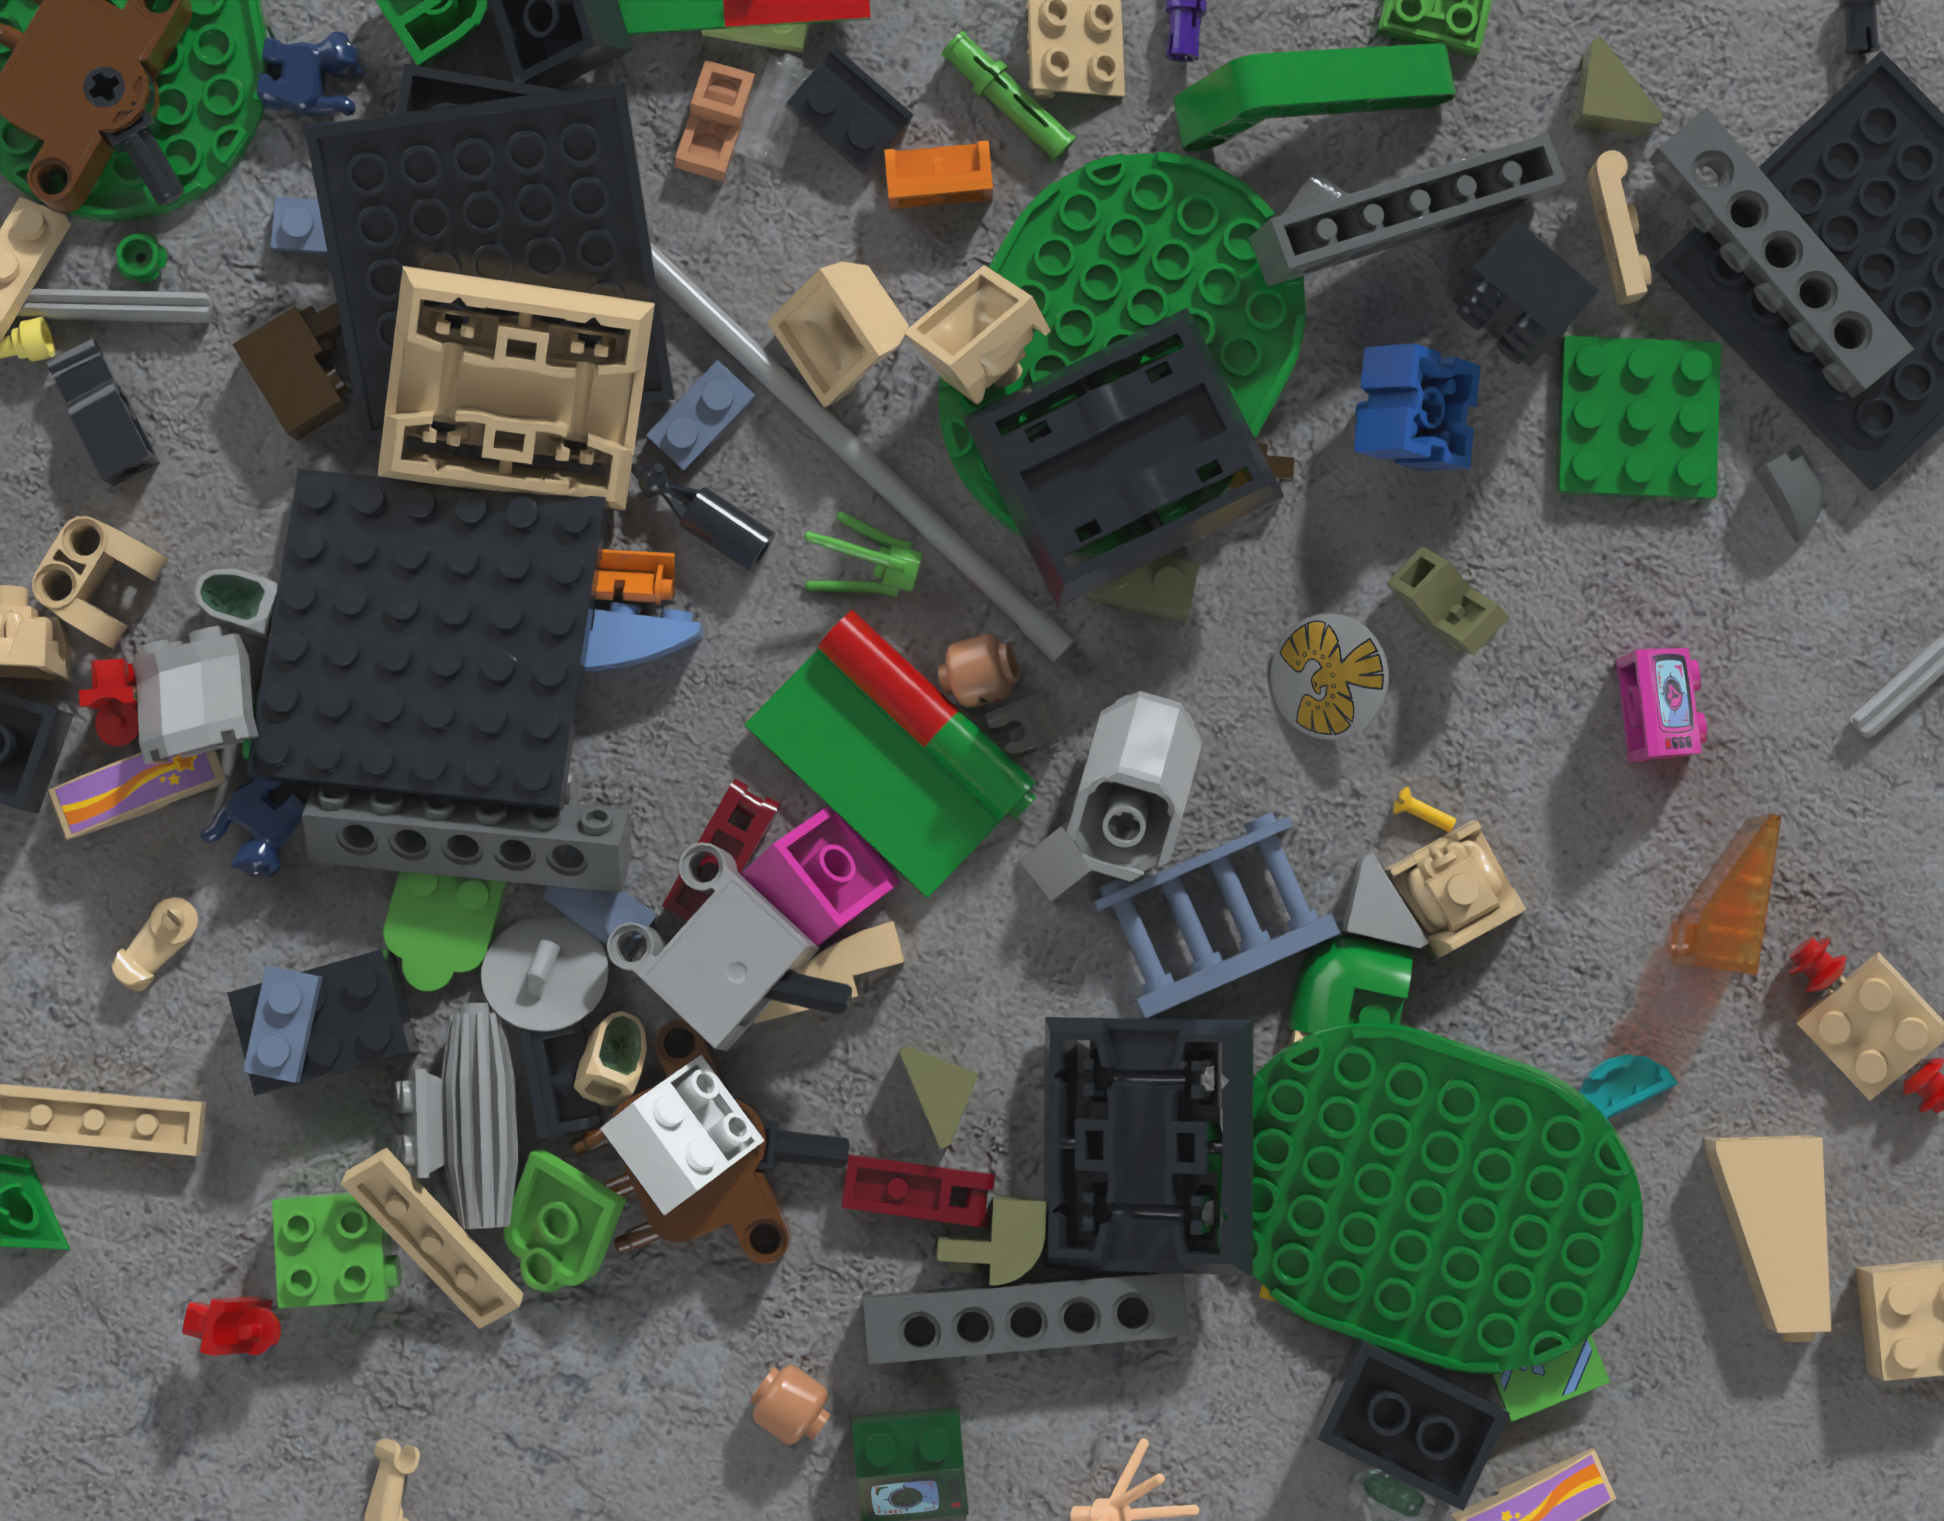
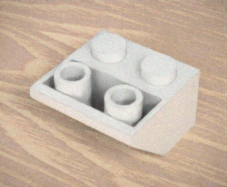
M702 1055L631 1103L600 1128L663 1215H666L764 1142L762 1136Z

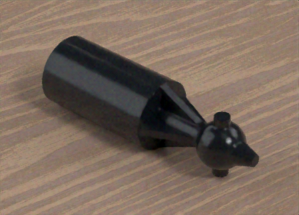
M636 463L632 464L631 472L638 479L639 488L644 496L650 498L662 495L681 521L680 526L749 572L757 566L775 537L776 533L707 487L697 490L669 482V476L661 464L649 465L647 467Z

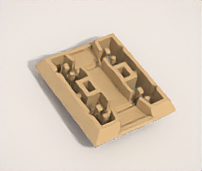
M403 266L377 476L474 490L582 498L587 496L606 497L609 508L625 510L655 303ZM457 298H461L466 306L519 312V317L424 305V300L451 303ZM445 314L469 317V323L461 324V328L450 327L451 322L445 320ZM532 315L563 318L567 321L586 323L591 318H596L602 326L625 329V334L548 323L532 319ZM578 333L602 336L601 343H595V348L584 346L585 341L578 339ZM433 421L456 424L455 431L448 432V435L437 434V430L431 428ZM407 436L422 438L423 442L436 443V440L447 441L446 444L459 447L460 443L482 446L481 457L497 459L500 462H487L466 459V457L406 449ZM564 440L587 443L586 450H581L580 454L571 453L569 448L564 447ZM534 453L555 456V460L569 461V458L577 459L579 463L592 465L593 462L605 463L606 471L604 477L547 468L538 469L513 465V462L532 464Z

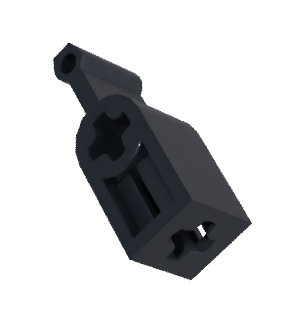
M92 338L46 361L48 369L66 401L67 411L103 481L115 486L160 463L127 396L115 380L95 339Z

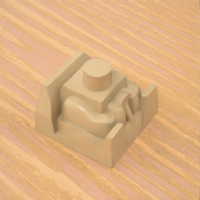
M839 262L820 268L766 322L824 408L853 392L857 388L855 384L876 363L886 358L899 346L905 335L903 332L909 328L908 323L868 265Z
M983 265L903 333L944 381L975 404H979L983 400L985 387L988 388L993 383L1000 388L1006 387L1014 383L1021 376L1022 367L1018 362L1026 356L1023 348L1033 338L1032 327L1045 336L1051 330L1031 295Z
M0 585V678L72 682V646L61 618L45 617L43 613L28 606V588Z
M1476 820L1465 823L1383 869L1429 943L1424 948L1432 962L1526 910L1516 890L1511 887L1482 833V827Z

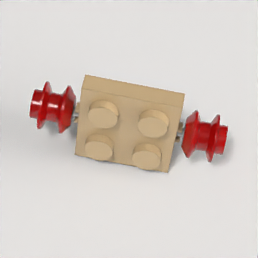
M1812 936L1800 944L1789 956L1794 964L1788 973L1793 975L1803 972L1809 978L1805 987L1806 992H1817L1826 989L1828 993L1798 1017L1797 1025L1869 1101L1905 1074L1902 1094L1917 1093L1922 1098L1918 1111L1924 1113L1932 1109L1936 1114L1944 1110V1075L1940 1070L1944 1059L1942 1057L1922 1059L1944 1042V1020L1879 952L1847 978H1844L1842 973L1845 969L1847 957L1846 955L1832 957L1826 951L1830 942L1829 937L1823 938L1818 942Z

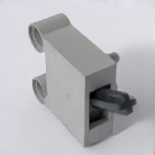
M701 842L693 844L684 851L680 858L679 871L683 881L691 888L711 896L667 945L658 931L634 922L620 924L612 931L608 938L607 951L612 962L621 969L636 973L715 1049L728 1051L772 1001L840 1016L847 1013L851 1004L852 987L850 985L798 973L820 948L738 873L736 861L731 854L710 843ZM715 856L718 859L719 871L714 879L702 883L698 876V867L706 857ZM642 934L647 942L646 953L639 961L631 962L627 955L628 943L636 935Z

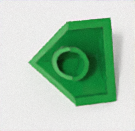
M0 1154V1247L71 1250L35 1172L33 1160Z

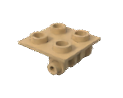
M1027 0L1025 4V11L1028 12V34L1026 38L1029 43L1027 57L1030 59L1028 87L1034 90V98L1050 99L1055 97V91L1113 97L1125 96L1121 0Z

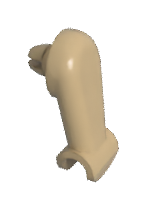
M172 897L162 900L155 906L150 918L127 950L120 949L112 964L114 975L124 986L137 992L146 990L155 978L153 973L193 938L198 929L199 919L197 911L192 904L183 898Z
M387 1438L381 1439L375 1445V1456L380 1464L364 1521H409L403 1517L401 1500L405 1476L414 1472L417 1468L420 1452L414 1446L406 1445L401 1449L396 1441Z

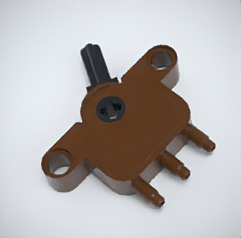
M29 0L40 7L24 33L10 25L5 26L0 23V44L13 51L0 73V114L21 133L43 145L30 166L27 175L28 186L35 196L52 210L60 213H68L80 208L116 149L120 154L124 151L127 152L157 204L162 206L178 200L184 193V187L153 136L160 131L155 121L160 107L159 88L155 81L190 23L193 14L190 0H174L169 10L163 13H153V6L156 0H128L122 10L105 0ZM114 86L113 92L116 97L112 101L107 102L108 94L106 90ZM66 173L68 175V182L65 189L58 194L49 195L48 185L51 179L58 174Z
M684 1019L669 1021L660 1028L656 1035L655 1048L667 1078L702 1055L732 1096L710 1043ZM679 1027L690 1031L695 1040L694 1050L686 1058L674 1056L669 1051L667 1045L668 1036L674 1029ZM654 1087L622 1102L612 1115V1119ZM733 1097L762 1136L764 1142L666 1215H663L620 1156L627 1172L605 1181L603 1185L621 1196H626L635 1191L648 1221L626 1230L624 1234L615 1237L614 1245L618 1252L623 1253L630 1249L640 1248L660 1238L681 1243L693 1240L731 1223L740 1245L748 1258L763 1264L775 1262L783 1256L789 1247L792 1235L789 1223L765 1170H774L775 1162L839 1169L845 1168L849 1156V1139L841 1136L779 1130L780 1121L764 1120L755 1106L742 1098ZM606 1123L586 1131L582 1136L572 1140L571 1146L576 1155H582L588 1151L594 1152L611 1144L600 1129ZM767 1223L777 1228L781 1236L780 1246L777 1249L765 1252L754 1245L752 1232L757 1225Z

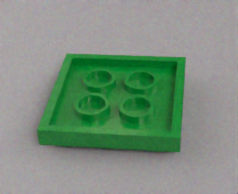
M1564 336L1561 339L1556 494L1714 500L1717 498L1721 342Z

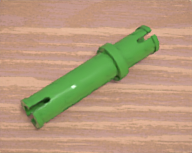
M964 30L958 33L944 48L941 56L947 59L974 85L972 91L979 98L985 95L1016 127L1022 130L1043 150L1053 163L1060 159L1075 142L1076 137L1073 134L1071 135L1039 102L1033 99L1006 73L1008 67L1001 60L996 62L992 60L967 36L968 34Z

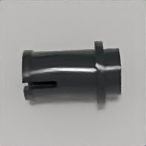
M1840 0L1838 2L1839 8L1844 9L1846 54L1854 55L1858 51V55L1880 51L1876 5L1881 4V0Z

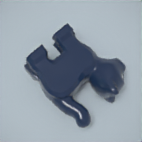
M331 32L325 40L318 44L307 42L283 44L274 38H265L262 54L263 61L270 62V67L282 69L281 77L276 81L270 75L259 73L257 97L261 100V105L265 109L277 111L286 109L301 116H324L336 113L351 116L354 114L356 108L355 103L345 96L325 97L324 78L326 73L337 77L361 76L364 74V71L359 66L358 51L350 43L346 33Z
M252 779L232 791L227 800L215 813L212 823L201 830L200 837L207 844L214 843L224 836L232 822L237 823L252 833L253 838L242 844L231 862V867L238 868L251 877L263 875L273 877L282 867L279 858L280 848L288 841L297 825L302 821V813L306 802L299 796L291 793L283 803L277 805L273 799V793L279 790L285 783L281 781Z

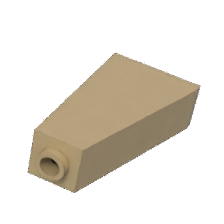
M1812 1135L1704 1138L1705 1151L1765 1328L1776 1333H1782V1341L1786 1342L1815 1341V1332H1831L1823 1138Z

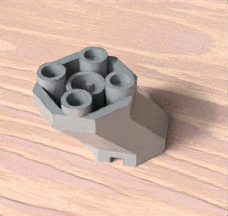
M213 626L188 633L190 642L182 644V641L169 643V640H160L137 647L139 658L132 660L131 663L137 682L139 744L145 764L168 762V757L181 754V758L195 756L243 742L242 739L259 737L253 717L249 654L244 636L242 634H234L232 627L220 629V626Z
M1138 691L1133 695H1126L1116 700L1113 705L1100 712L1067 828L1069 837L1073 843L1076 841L1089 870L1132 881L1144 875L1145 870L1155 865L1158 868L1170 862L1182 824L1186 802L1202 745V739L1195 728V723L1191 715L1185 711L1181 702Z

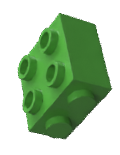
M349 1192L289 1196L272 1200L278 1308L386 1301L394 1296V1287H400L402 1281L400 1256L392 1255L391 1236Z

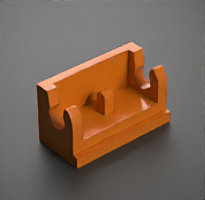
M988 140L978 141L977 144L895 151V149L884 150L890 210L993 200Z

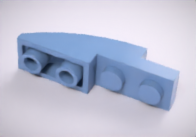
M610 603L609 611L595 610L584 672L627 668L654 661L680 651L703 639L704 627L699 622H692L693 613L662 609L661 618L640 615V606Z

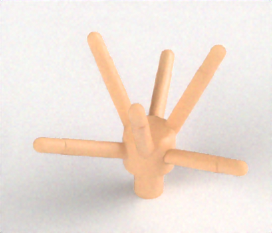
M1142 1438L1131 1455L1110 1498H1098L1092 1506H1074L1071 1510L1070 1520L1131 1521L1194 1516L1199 1513V1507L1197 1505L1130 1509V1503L1149 1493L1165 1481L1164 1475L1156 1474L1126 1492L1149 1445L1148 1440Z

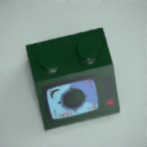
M959 1406L854 1416L852 1432L856 1478L863 1521H904L969 1515Z

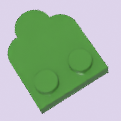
M399 871L383 935L388 949L396 956L403 958V974L410 985L421 991H436L446 986L453 978L455 972H470L483 964L485 955L492 944L508 882Z
M543 1148L530 1152L513 1198L510 1226L504 1227L503 1232L508 1248L513 1254L522 1259L520 1270L524 1281L535 1290L554 1292L565 1285L575 1286L583 1283L598 1273L626 1198Z

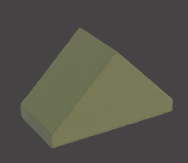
M1600 35L1591 42L1582 57L1573 127L1646 137L1656 129L1664 117Z
M910 1045L899 1050L903 1063L939 1148H945L952 1142L978 1073Z

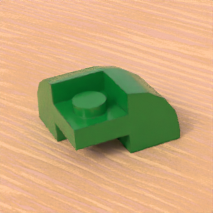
M375 0L416 65L422 67L432 65L466 43L481 26L487 9V0Z
M1338 936L1320 943L1304 958L1297 974L1286 1029L1313 1034L1328 1028L1355 1023H1389L1399 1025L1404 999H1407L1413 963L1412 948L1361 936Z

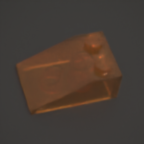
M1766 814L1747 818L1680 911L1678 922H1671L1666 940V951L1673 954L1671 965L1729 975L1758 974L1782 815Z

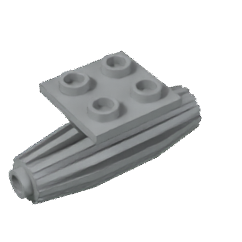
M489 1003L460 1004V1014L449 1015L441 1079L427 1073L426 1069L402 1070V1081L394 1082L395 1113H403L404 1134L395 1136V1157L415 1178H429V1173L442 1166L444 1167L453 1217L462 1229L510 1226L518 1167L516 1075L505 1020L497 1013H492V1007Z

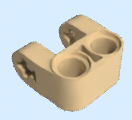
M78 516L69 520L61 529L34 574L32 591L35 598L42 605L64 621L114 649L128 626L89 603L115 559L153 581H156L169 559L135 538L88 516ZM97 530L100 536L98 549L90 555L83 556L80 550L81 538L85 533ZM63 575H69L72 580L71 593L65 599L56 601L52 591L54 582Z

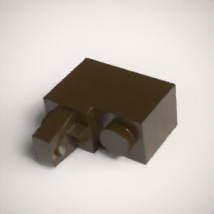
M337 302L318 313L313 306L302 311L294 306L232 344L284 430L296 441L350 409L342 396L349 391L343 377L333 363L326 368L324 367V364L332 360L329 353L338 347L333 339L342 333Z

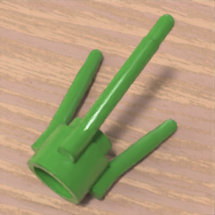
M844 512L837 514L836 518L839 522L886 547L881 546L880 551L877 552L826 535H820L811 531L805 532L804 539L807 542L876 563L873 577L883 579L882 582L807 581L804 585L807 591L874 593L897 598L899 589L912 592L923 552L910 549L911 542L894 538Z

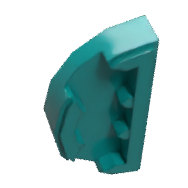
M1622 1054L1604 1059L1591 1069L1578 1091L1609 1119L1679 1083L1667 1067L1646 1056Z

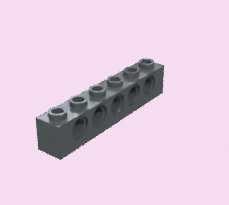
M1707 107L1659 146L1648 159L1654 166L1652 174L1656 181L1666 191L1670 193L1675 191L1688 206L1686 213L1691 222L1704 233L1709 231L1722 246L1720 253L1726 263L1736 272L1744 271L1756 285L1754 292L1761 304L1773 313L1779 312L1791 326L1788 331L1793 341L1803 351L1807 353L1812 351L1825 366L1823 368L1825 378L1837 391L1841 393L1846 391L1851 398H1854L1914 350ZM1700 166L1711 168L1718 176V187L1710 188L1702 185L1697 179L1696 168ZM1741 206L1747 209L1752 216V227L1743 228L1735 224L1730 214L1731 207ZM1766 246H1776L1784 252L1787 260L1785 268H1776L1767 261L1765 257ZM1801 286H1810L1819 293L1821 298L1819 308H1810L1802 302L1799 294ZM1835 326H1845L1852 331L1855 338L1853 349L1843 348L1836 342L1834 337Z
M1549 133L1270 218L1249 239L1267 287L1540 202L1567 181Z
M314 785L302 813L308 861L311 863L622 893L632 858L629 810L564 804L563 810Z
M1117 1272L1017 1281L1001 1285L983 1284L864 1295L863 1298L868 1365L880 1364L881 1372L913 1369L912 1361L933 1359L934 1367L936 1368L961 1366L966 1364L965 1356L986 1354L988 1363L1010 1362L1019 1359L1018 1351L1039 1350L1040 1358L1065 1357L1072 1355V1346L1092 1345L1093 1353H1112L1125 1350L1124 1342L1145 1340L1146 1348H1167L1178 1345L1177 1337L1189 1336L1183 1274ZM1129 1297L1143 1300L1147 1307L1144 1319L1135 1325L1124 1324L1117 1318L1119 1304ZM1075 1302H1084L1094 1310L1092 1323L1082 1330L1072 1329L1064 1322L1065 1310ZM1021 1307H1031L1041 1315L1039 1328L1031 1334H1020L1011 1326L1010 1320L1013 1313ZM967 1312L981 1313L989 1324L987 1332L978 1339L964 1337L957 1327L960 1317ZM917 1316L928 1318L935 1326L936 1333L934 1337L924 1344L913 1343L905 1334L904 1327L906 1323Z

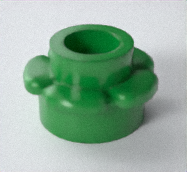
M139 232L125 237L119 243L116 249V266L119 273L125 279H136L141 284L150 283L159 277V270L166 266L167 252L162 245L158 244V239L154 235ZM139 254L146 255V260L143 263L137 261Z

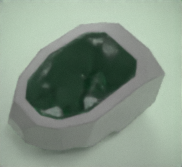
M216 569L196 578L193 590L201 611L211 620L232 627L240 632L269 640L278 583L238 569Z

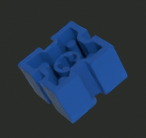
M1415 343L1365 347L1360 389L1369 395L1368 401H1360L1355 408L1357 422L1355 426L1354 452L1377 459H1395L1394 464L1418 471L1470 469L1474 427L1467 426L1466 421L1468 407H1477L1481 365L1457 357L1441 358V352Z

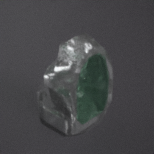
M1376 1469L1365 1470L1356 1474L1348 1489L1349 1503L1359 1512L1362 1521H1428L1436 1506V1502L1429 1494Z

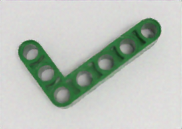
M1442 43L1250 54L1233 59L1175 95L1173 103L1183 151H1202L1220 146L1269 118L1428 108L1455 99L1456 91L1447 47Z

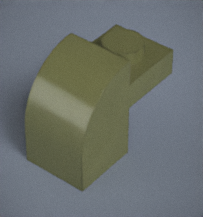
M1423 546L1386 582L1409 612L1436 638L1455 652L1461 648L1474 655L1482 646L1493 639L1496 631L1510 618L1498 603L1471 589L1448 560Z
M993 1196L991 1238L938 1236L937 1261L948 1262V1271L968 1273L979 1272L980 1263L990 1264L989 1285L1006 1284L1020 1278L1033 1267L1043 1249L1047 1201L1044 1198Z

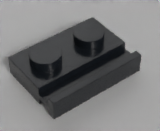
M835 46L784 106L863 175L914 116L913 113Z

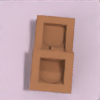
M705 60L690 103V115L675 156V168L725 182L747 111L755 74Z

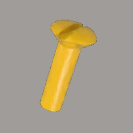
M1404 787L1399 792V799H1395L1393 804L1394 814L1406 811L1434 826L1451 832L1456 823V818L1413 798L1409 787Z

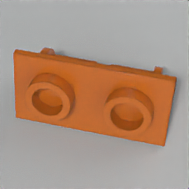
M603 549L595 599L613 600L614 595H623V601L655 602V605H661L662 600L672 601V598H675L674 553Z

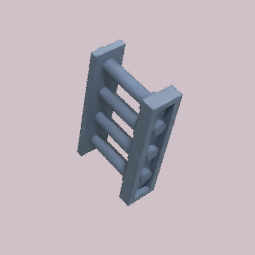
M1273 812L1244 824L1247 835L1133 885L1130 881L1118 879L1099 888L1103 898L1092 902L1096 912L1111 905L1113 906L1146 983L1141 985L1145 994L1135 998L1143 1018L1146 1019L1340 934L1332 914L1319 918L1316 909L1310 911L1276 833L1293 826L1289 816L1276 821ZM1256 842L1291 918L1286 921L1290 931L1272 939L1267 930L1261 931L1228 854ZM1208 863L1242 938V941L1238 942L1242 952L1222 960L1219 951L1213 953L1180 878V875ZM1157 885H1161L1194 960V962L1190 963L1193 973L1176 981L1173 980L1170 972L1165 974L1132 900V896Z

